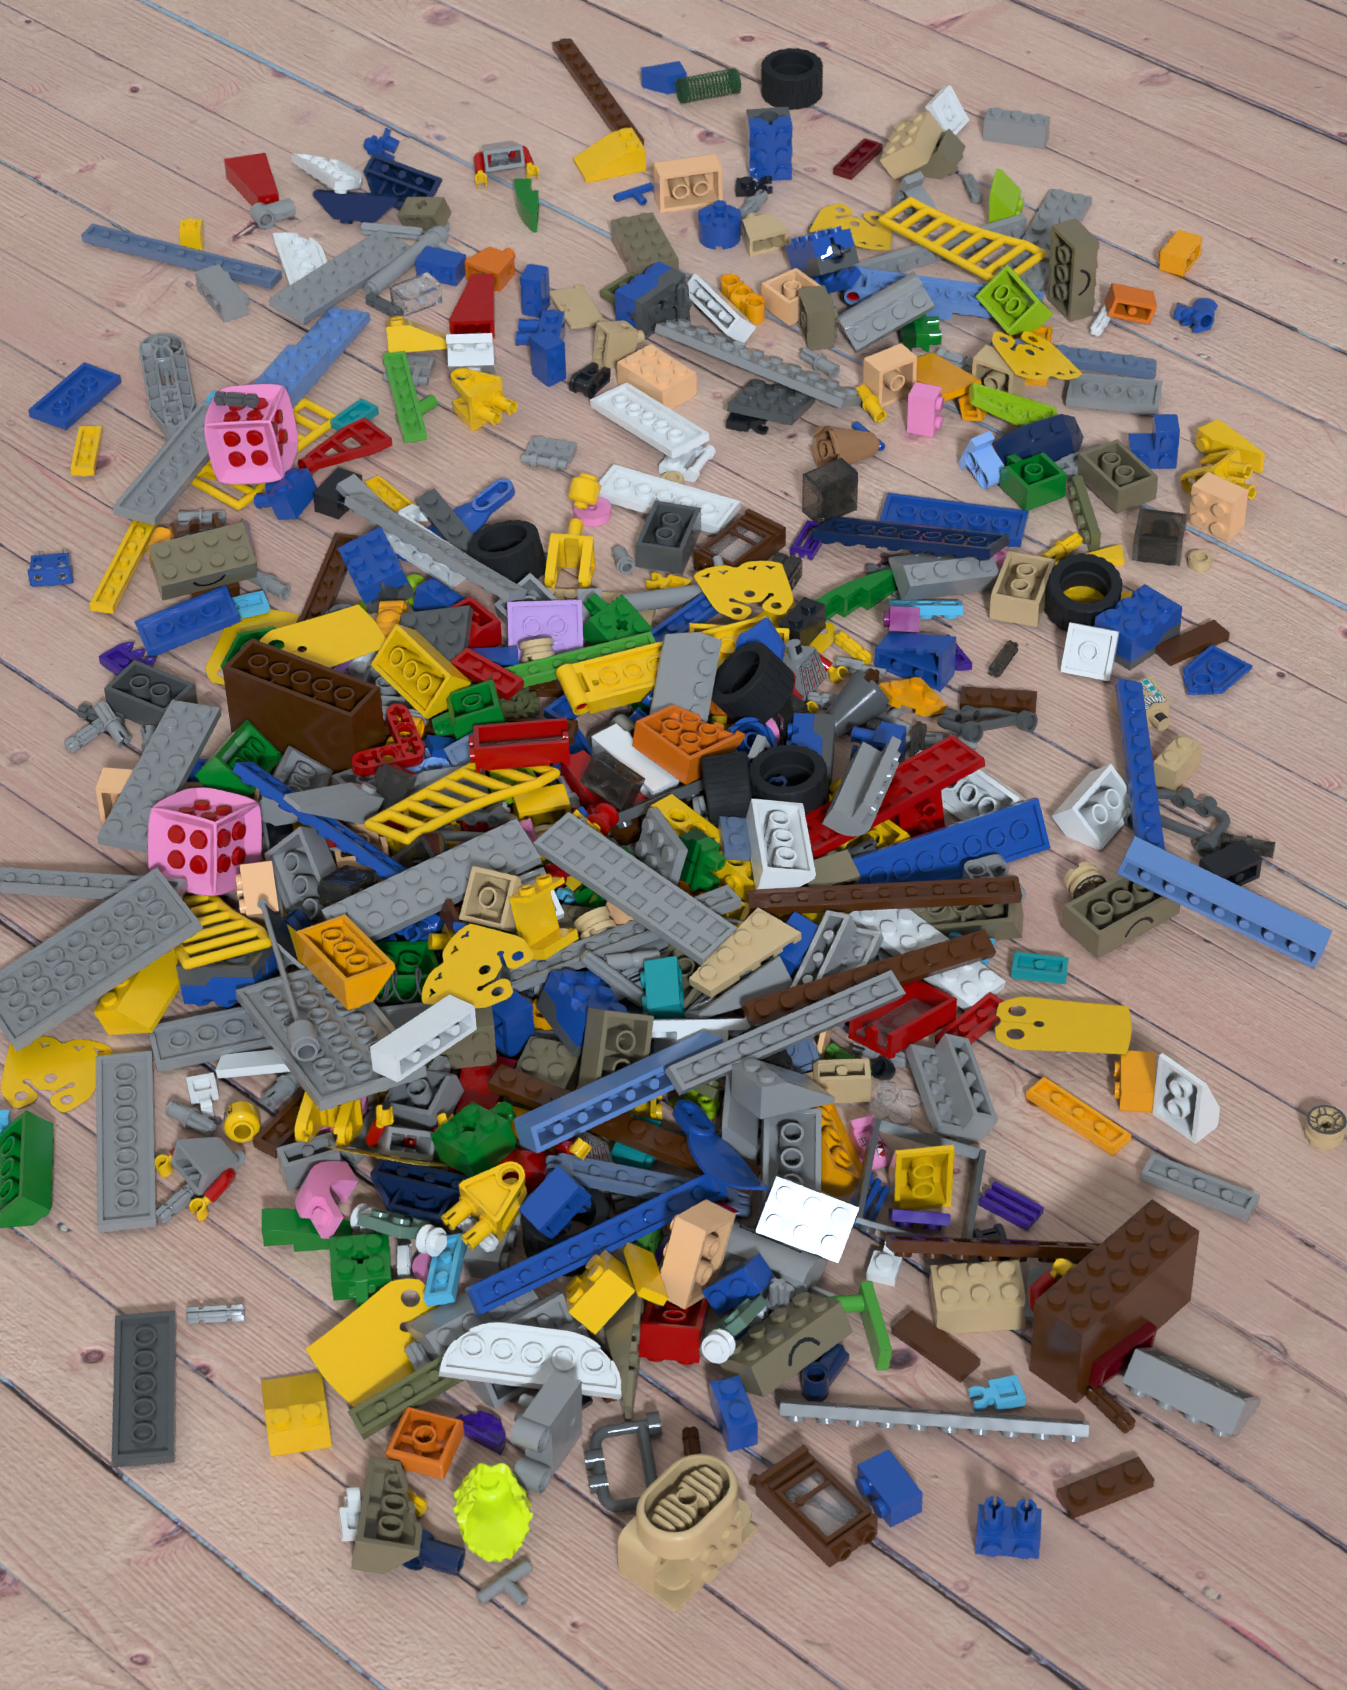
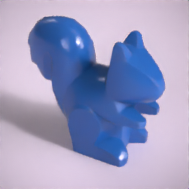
M1198 298L1193 302L1192 306L1179 302L1176 304L1177 307L1173 312V318L1182 322V326L1194 325V333L1211 329L1214 323L1215 311L1218 307L1214 300Z

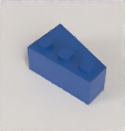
M889 632L875 648L874 667L885 668L888 673L905 679L921 677L930 688L941 692L955 675L956 636Z

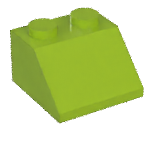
M996 169L990 190L988 224L1019 215L1024 208V198H1021V189L1001 169Z

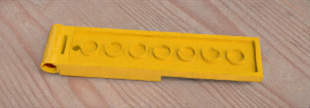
M765 615L700 632L722 640L717 669L734 652L738 635L758 624L759 621L765 618ZM663 641L560 666L556 670V676L575 715H583L587 712L593 714L643 701L651 690L654 691Z

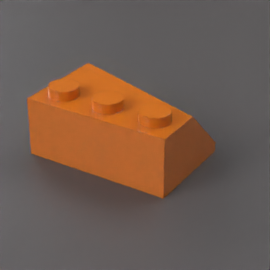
M670 705L636 721L632 747L680 782L688 785L703 777V757L733 753L744 740L745 734L740 731H736L733 734L724 730V725L720 723L709 724L702 721L701 716L676 705Z

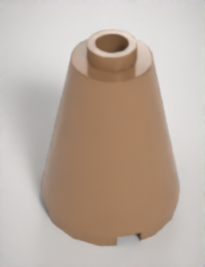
M822 426L817 428L813 438L817 437L816 444L812 445V452L817 467L824 469V473H832L876 455L880 443L875 434L871 432Z

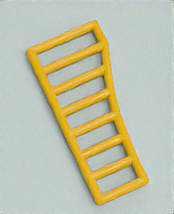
M913 197L906 198L878 219L879 223L988 282L996 276L993 274L1025 250L1034 255L1013 269L1019 276L1047 256L1046 250L1029 241L963 222ZM910 206L918 210L900 224L891 220ZM927 215L935 218L934 221L916 233L908 229ZM945 223L953 226L952 229L933 242L925 238ZM963 231L973 234L950 251L942 247ZM983 238L993 241L967 260L958 256ZM1002 245L1014 246L1013 249L985 269L976 265Z
M302 398L293 408L296 423L311 430L306 436L297 432V454L332 429L330 420L337 416V414L307 398ZM306 408L327 419V421L320 425L297 412ZM210 460L190 483L235 510H241L252 503L254 496L257 493H262L266 484H257L255 488L247 484H228L246 494L237 500L199 479L205 473L216 478Z
M468 763L364 822V827L367 830L409 845L468 813L539 789L560 776V770L549 765L524 767L543 774L537 778L514 769L488 770L520 783L512 786L475 772L476 763ZM466 779L496 792L487 794L457 781ZM447 789L473 800L465 803L439 793V791ZM428 799L452 810L445 813L420 802ZM408 809L432 820L425 823L404 815L402 812ZM390 820L413 830L406 834L382 823Z
M187 892L183 895L185 898H182V900L188 907H192L189 909L199 920L202 927L205 928L173 948L184 969H193L272 946L269 934L263 926L233 910L218 895L203 896ZM244 930V931H241V932L229 934V933H232V932ZM229 934V935L222 936V937H218V938H215V939L203 941V940L210 939V938H214V937H217V936ZM259 938L258 940L250 941V942H247V943L235 945V946H232V947L224 948V949H221V950L213 951V952H210V953H206V954H202V955H198V956H195V957H191V958H190V956H194V955H197V954L205 953V952H208V951L220 949V948H223V947H227V946H231V945H234V944H238V943H242V942H245V941H249V940H253V939ZM203 941V942H200V943H196V944H192V945H189V946H185V947H184V945H188V944H191V943Z

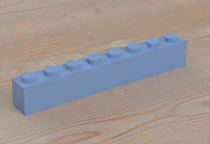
M1136 836L1117 871L1118 875L1312 968H1315L1332 933V930Z
M702 1031L513 1119L520 1145L538 1154L674 1090L675 1088L665 1070L675 1063L722 1044L723 1039Z

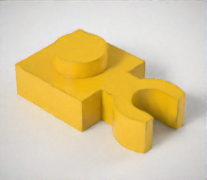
M655 572L651 574V581L646 580V589L648 591L692 585L690 579L671 574L664 578L661 574Z

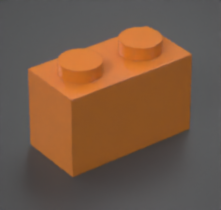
M1116 283L1111 284L1104 300L1109 317L1150 325L1157 309L1154 291Z

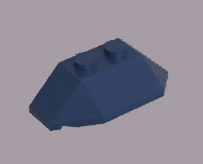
M375 153L372 154L363 171L371 193L402 195V200L393 207L397 210H401L407 197H434L443 181L440 177Z
M319 189L313 192V197L333 219H339L340 223L352 224L353 221H361V224L363 222H377L402 200V195L361 192L340 194L332 190Z
M1059 414L1021 426L994 441L992 445L1004 466L1007 463V456L1014 453L1025 460L1044 452L1055 462L1061 460L1062 457L1078 452L1084 437L1074 416Z
M379 1158L370 1173V1178L387 1211L440 1224L444 1223L441 1215L445 1214L460 1201L458 1185L462 1181L471 1178L427 1166Z

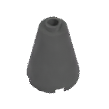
M856 670L825 712V714L835 715L836 738L850 732L854 726L859 727L891 708V705L887 704L889 699L873 680L870 682L866 681L863 677L867 674L861 670Z

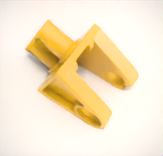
M458 368L451 372V384L461 395V397L452 401L453 410L472 431H476L486 423L496 426L502 419V412L508 415L516 412L518 408L517 402L503 395L501 377L467 368ZM457 378H466V380H457Z
M1236 448L1208 454L1200 461L1202 467L1188 470L1180 478L1182 488L1190 495L1193 484L1189 483L1188 477L1193 478L1197 482L1207 472L1247 489L1249 500H1253L1257 493V490H1253L1256 486L1246 484L1245 479H1249L1252 475L1253 469H1248L1252 468V465L1242 463L1240 450Z
M574 518L568 523L567 534H550L545 570V587L556 588L562 568L580 569L578 582L581 583L579 589H590L596 569L594 536H582L584 523L582 520Z
M305 1092L295 1124L296 1141L309 1143L323 1127H334V1134H337L335 1146L349 1147L364 1128L361 1099L338 1105L333 1109L320 1111Z
M505 1162L466 1179L458 1185L460 1201L445 1214H442L441 1219L446 1226L449 1224L448 1228L452 1231L469 1215H472L478 1221L460 1236L466 1246L469 1244L468 1248L470 1250H474L490 1234L494 1235L499 1240V1243L505 1238L520 1213L519 1207L527 1197V1189L524 1185L526 1180L524 1169L516 1162ZM515 1171L519 1175L518 1180L516 1178L502 1180L507 1172Z

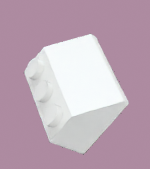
M1112 764L1093 770L1053 813L1052 818L1066 837L1098 851L1102 850L1125 823L1124 817L1131 809L1128 786Z

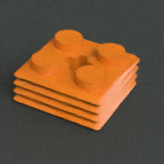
M406 1407L385 1451L386 1458L400 1461L403 1470L444 1479L464 1436L463 1421Z

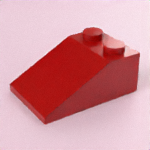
M704 1297L686 1309L669 1301H666L664 1306L648 1301L641 1322L639 1357L646 1358L652 1362L672 1360L682 1365L699 1363L701 1352L698 1349L702 1346L704 1340L703 1336L705 1335L709 1310L707 1299Z

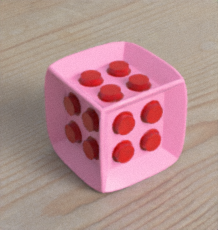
M253 384L220 389L219 391L226 392V394L227 392L246 393V396L248 393L257 394L259 403L256 408H248L247 405L246 407L227 406V404L225 406L216 405L214 397L211 400L205 415L204 433L211 465L217 480L224 484L235 485L271 483L284 478L285 472L292 468L298 449L296 421L290 397L285 387L277 384Z
M189 788L160 800L151 809L148 822L149 872L158 868L164 877L186 879L188 885L187 893L217 896L231 892L236 889L235 875L240 874V865L261 862V810L259 803L249 797L212 788Z

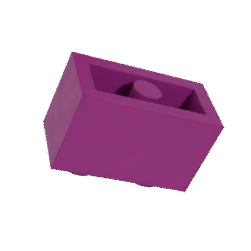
M890 606L889 611L884 612L883 627H888L887 633H919L920 607Z

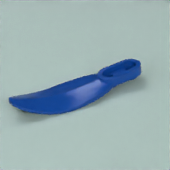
M506 478L498 479L476 495L472 502L463 504L453 511L475 536L486 524L490 515L514 497L515 488L513 483ZM432 525L427 527V529L441 537ZM396 553L398 559L407 561L402 556Z
M678 1100L676 1102L672 1115L687 1134V1144L692 1157L708 1177L722 1185L735 1189L770 1191L771 1188L753 1173L740 1155L725 1140L714 1133L715 1126L700 1106L688 1100Z

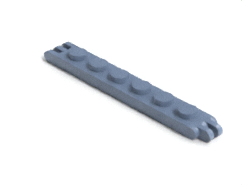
M1006 338L1000 339L1003 342H1008ZM1016 338L1015 344L1010 349L1015 351V348L1018 344L1029 343L1025 342L1022 339ZM1054 345L1080 370L1151 380L1156 377L1157 361L1155 359L1115 354L1109 351L1101 352L1087 348L1080 349L1065 345ZM1034 346V347L1039 348L1040 350H1043V351H1044L1043 348ZM1025 350L1029 355H1035L1033 351Z
M560 1153L557 1156L549 1155L545 1159L547 1174L557 1166H560L583 1187L649 1200L691 1180L690 1178L590 1158L582 1160L578 1156ZM725 1186L728 1196L719 1201L740 1211V1214L735 1217L750 1218L752 1216L750 1194L747 1195Z

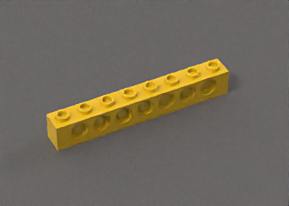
M673 794L650 806V808H658L678 837L697 828L720 844L718 828ZM720 844L719 852L722 854L721 844ZM751 859L749 861L726 860L723 869L718 872L713 871V875L721 880V884L724 886L728 885L742 900L748 903V890L755 889ZM805 913L800 915L819 926L825 913ZM792 914L772 916L786 923Z

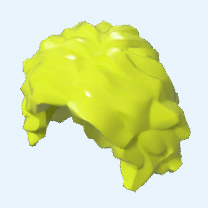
M479 1463L463 1478L462 1484L453 1493L456 1499L453 1513L457 1515L456 1521L459 1531L472 1553L477 1554L480 1558L482 1557L486 1562L494 1560V1562L501 1563L505 1558L511 1560L513 1554L517 1553L523 1545L525 1536L530 1531L529 1522L533 1518V1512L530 1511L531 1503L526 1497L527 1491L518 1484L516 1476L508 1465L499 1463L489 1466L485 1463Z

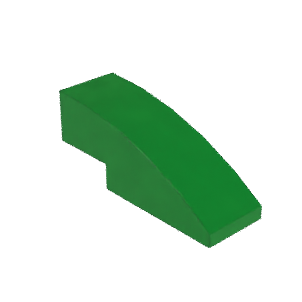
M514 178L517 212L523 223L533 233H537L540 209L539 190H532L531 178Z
M262 1209V1237L264 1246L293 1244L294 1252L330 1249L329 1239L321 1238L309 1218H300L297 1209ZM343 1219L333 1237L352 1235L350 1221Z

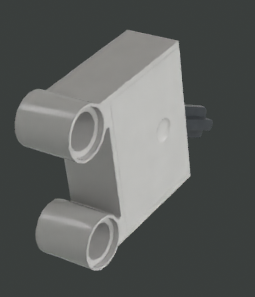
M555 1370L535 1398L527 1394L520 1396L519 1405L527 1409L525 1412L519 1411L514 1417L515 1423L510 1433V1442L525 1448V1457H521L517 1461L512 1472L520 1486L538 1494H542L546 1490L550 1479L582 1435V1410L593 1402V1398L588 1395H582V1381Z

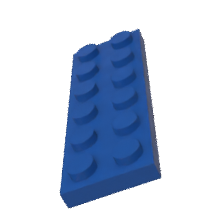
M888 493L879 521L1009 534V544L1007 547L1021 548L1029 511Z

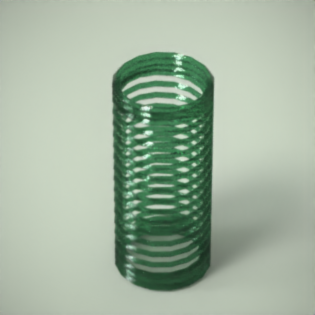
M734 67L717 72L697 74L696 76L679 77L675 82L676 95L680 104H687V102H697L698 100L701 101V99L704 101V99L707 100L708 98L739 94L741 92L739 72Z

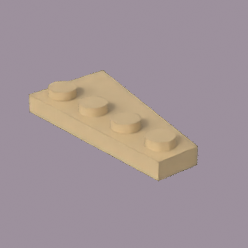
M757 908L689 978V983L692 987L712 998L740 980V975L746 971H754L761 966L763 960L771 955L773 957L777 956L791 942L795 944L802 939L801 932L762 909Z

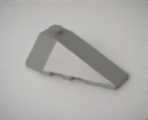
M349 782L285 794L283 798L299 812L363 825L366 820L377 814L384 800L376 792L377 788L367 782L362 784Z

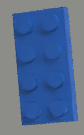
M82 363L28 409L29 417L67 430L121 383L120 375L87 363Z
M226 585L134 622L148 656L155 657L241 622V619Z

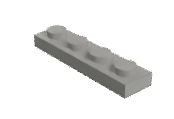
M1153 1153L1141 1171V1181L1248 1222L1259 1203V1194Z

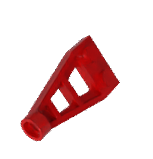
M363 417L346 425L306 454V457L299 459L298 468H308L312 475L319 469L381 452L392 446V438ZM352 437L362 446L348 449L342 442ZM331 448L338 452V454L327 456L324 453Z

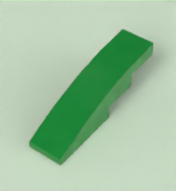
M887 569L850 581L831 590L815 601L825 604L827 621L836 614L846 617L859 607L869 610L897 591L898 588L892 569Z

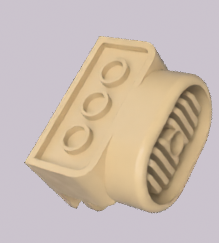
M693 1454L678 1459L642 1493L637 1503L636 1516L625 1526L618 1538L619 1573L676 1613L705 1584H710L716 1578L718 1571L726 1563L730 1564L736 1558L738 1551L758 1532V1527L750 1523V1506L738 1498V1481L732 1468L723 1460L707 1454Z

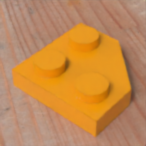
M921 677L879 683V687L889 699L888 704L892 707L900 709L903 705L915 709V714L923 717L943 714L947 708L946 703Z

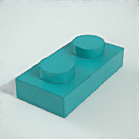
M361 398L330 420L331 428L339 431L346 425L363 417L370 421L379 414L378 406Z
M1014 951L1011 978L1066 984L1069 957Z

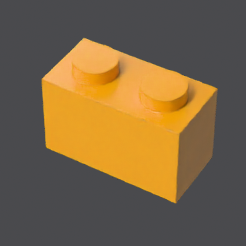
M1178 230L1173 237L1169 238L1166 246L1159 251V270L1184 277L1201 255L1203 237Z
M1128 1050L1127 1055L1120 1054V1062H1114V1078H1119V1082L1114 1083V1099H1119V1111L1153 1112L1155 1052Z

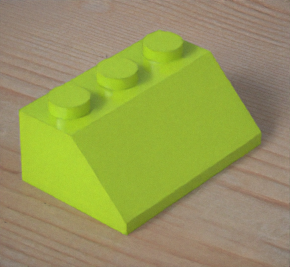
M1006 265L975 296L1010 336L1023 333L1024 331L1038 330L1054 314L1009 265Z

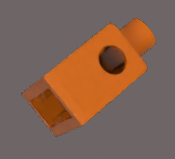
M493 247L485 248L465 260L466 280H469L471 275L494 274L495 291L500 292L515 274V252L511 248H506L503 251Z

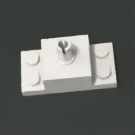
M492 333L446 335L450 375L452 371L458 368L496 374V349Z
M747 1018L654 1019L651 1037H654V1053L702 1031L721 1037L724 1043L728 1041V1036H740L743 1034V1030H752Z

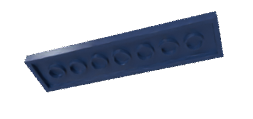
M832 516L812 530V540H821L823 544L840 542L844 546L865 545L869 549L886 547L889 551L901 549L909 550L910 553H922L924 551L931 552L935 556L952 554L955 558L971 556L976 557L977 560L985 561L990 560L991 557L1009 544V534Z

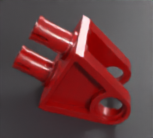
M942 791L935 793L889 820L907 832L911 838L945 827Z

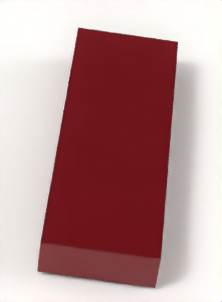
M864 138L833 168V174L852 180L883 150V144Z
M1148 1321L1095 1360L1088 1384L1095 1389L1100 1388L1129 1366L1135 1349L1153 1347L1157 1326Z

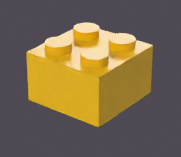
M606 1250L600 1255L595 1254L588 1261L585 1267L586 1271L580 1277L575 1276L566 1286L565 1292L568 1313L595 1335L635 1292V1286L629 1269Z

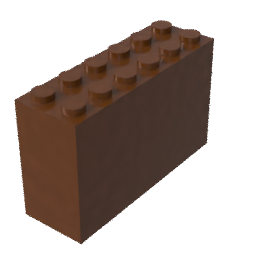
M251 639L223 667L231 733L247 719L282 755L289 745L333 770L332 775L352 769V756L356 752L382 747L386 744L379 686L255 639Z
M1153 1199L1150 1200L1035 1300L1029 1371L1075 1404L1087 1394V1389L1092 1387L1088 1384L1095 1360L1148 1321L1156 1325L1157 1330L1160 1329L1191 1301L1199 1230Z

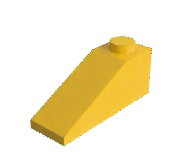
M1217 419L1197 428L1196 448L1206 456L1236 448L1240 450L1242 463L1252 465V468L1248 469H1253V472L1259 474L1263 472L1265 453L1223 421Z

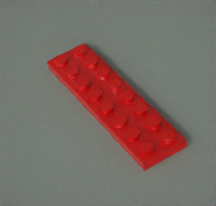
M951 735L901 762L896 769L870 829L985 767L984 757L957 737ZM832 801L805 815L814 860L857 837L845 836L822 824Z

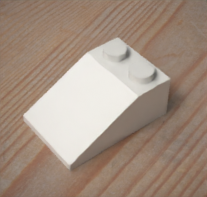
M1165 1054L1159 1055L1152 1114L1188 1140L1197 1144L1218 1127L1220 1106L1204 1081Z

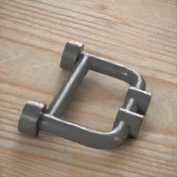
M970 705L963 706L961 711L947 708L943 715L937 719L939 727L960 733L964 740L972 743L979 742L984 731L1017 725L1019 730L1032 732L1038 723L1037 715L1030 711L1023 710L1018 714L1000 708H977ZM983 717H994V718H996V719H991V720H986V721L978 722V721H979L981 718H983Z
M1182 787L1178 792L1170 789H1157L1158 800L1168 799L1173 801L1174 805L1178 808L1189 807L1197 810V813L1204 818L1213 816L1220 820L1211 834L1161 816L1163 828L1198 841L1195 848L1200 856L1204 857L1207 854L1218 851V841L1228 829L1230 817L1226 811L1217 807V801L1211 796H1205L1202 801L1193 798L1192 790L1187 787ZM1130 809L1124 817V822L1128 828L1134 830Z
M495 806L490 812H484L483 808L454 821H465V823L471 826L477 822H487L490 826L497 827L501 823H508L516 818L518 820V817L507 813L506 809L502 806ZM444 825L416 840L413 844L421 851H428L436 843V840L467 842L484 833L442 830L446 826Z
M659 1411L646 1413L647 1419L600 1427L590 1438V1450L584 1451L586 1469H593L594 1475L588 1476L590 1494H597L600 1504L606 1510L612 1512L634 1511L637 1508L640 1497L615 1500L610 1497L602 1449L603 1440L609 1437L637 1433L645 1482L648 1488L657 1479L650 1437L662 1436Z

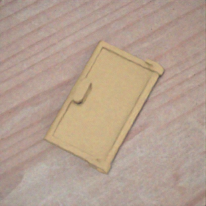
M582 284L574 285V288L550 291V298L559 311H564L565 321L571 329L596 326L598 322H608L586 292V288Z

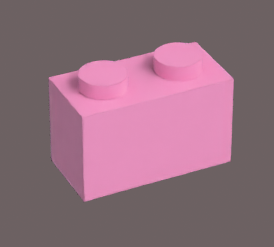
M918 382L914 383L908 394L907 433L934 438L937 430H941L944 421L941 411L945 400L944 397H941L942 387Z

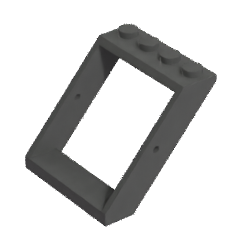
M873 1117L855 1204L859 1207L854 1221L859 1224L858 1230L875 1234L876 1229L887 1232V1235L923 1236L863 1218L878 1134L881 1131L932 1147L954 1145V1153L974 1159L961 1234L963 1238H972L986 1150Z

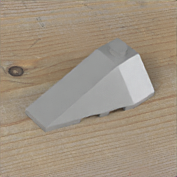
M771 955L761 962L760 967L754 971H746L740 975V980L712 998L706 994L702 995L684 1014L686 1018L703 1019L742 1008L745 1001L788 989L793 982L781 957H773Z

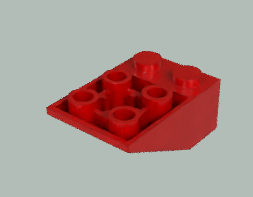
M470 596L451 606L470 605L473 609L468 648H492L502 644L501 620Z

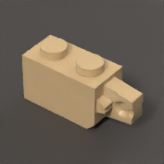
M869 1058L818 1060L813 1064V1072L803 1073L835 1097L834 1103L871 1102Z

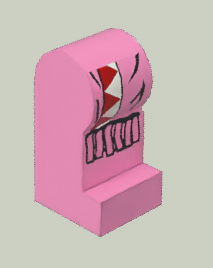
M875 1115L850 1121V1139L862 1164L872 1118H876ZM880 1132L878 1134L872 1171L888 1167L891 1163L888 1147L883 1141Z

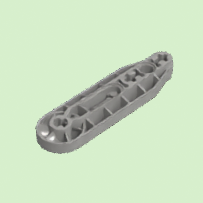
M158 333L143 339L139 346V353L150 417L168 441L196 407L184 342L177 335ZM171 375H173V378H174V384H173V385H172L171 382H170V376H171ZM160 377L164 378L165 386L161 384Z

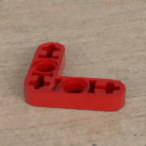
M392 704L387 708L386 724L395 744L356 752L352 756L351 764L355 775L360 777L372 776L417 766L424 761V745L406 706L403 704ZM396 715H398V717L401 718V723H398V718ZM401 732H409L412 735L408 738H403L398 734ZM412 746V751L415 755L409 752V747ZM389 755L394 757L395 759L391 762H387L382 760L381 758L383 756Z

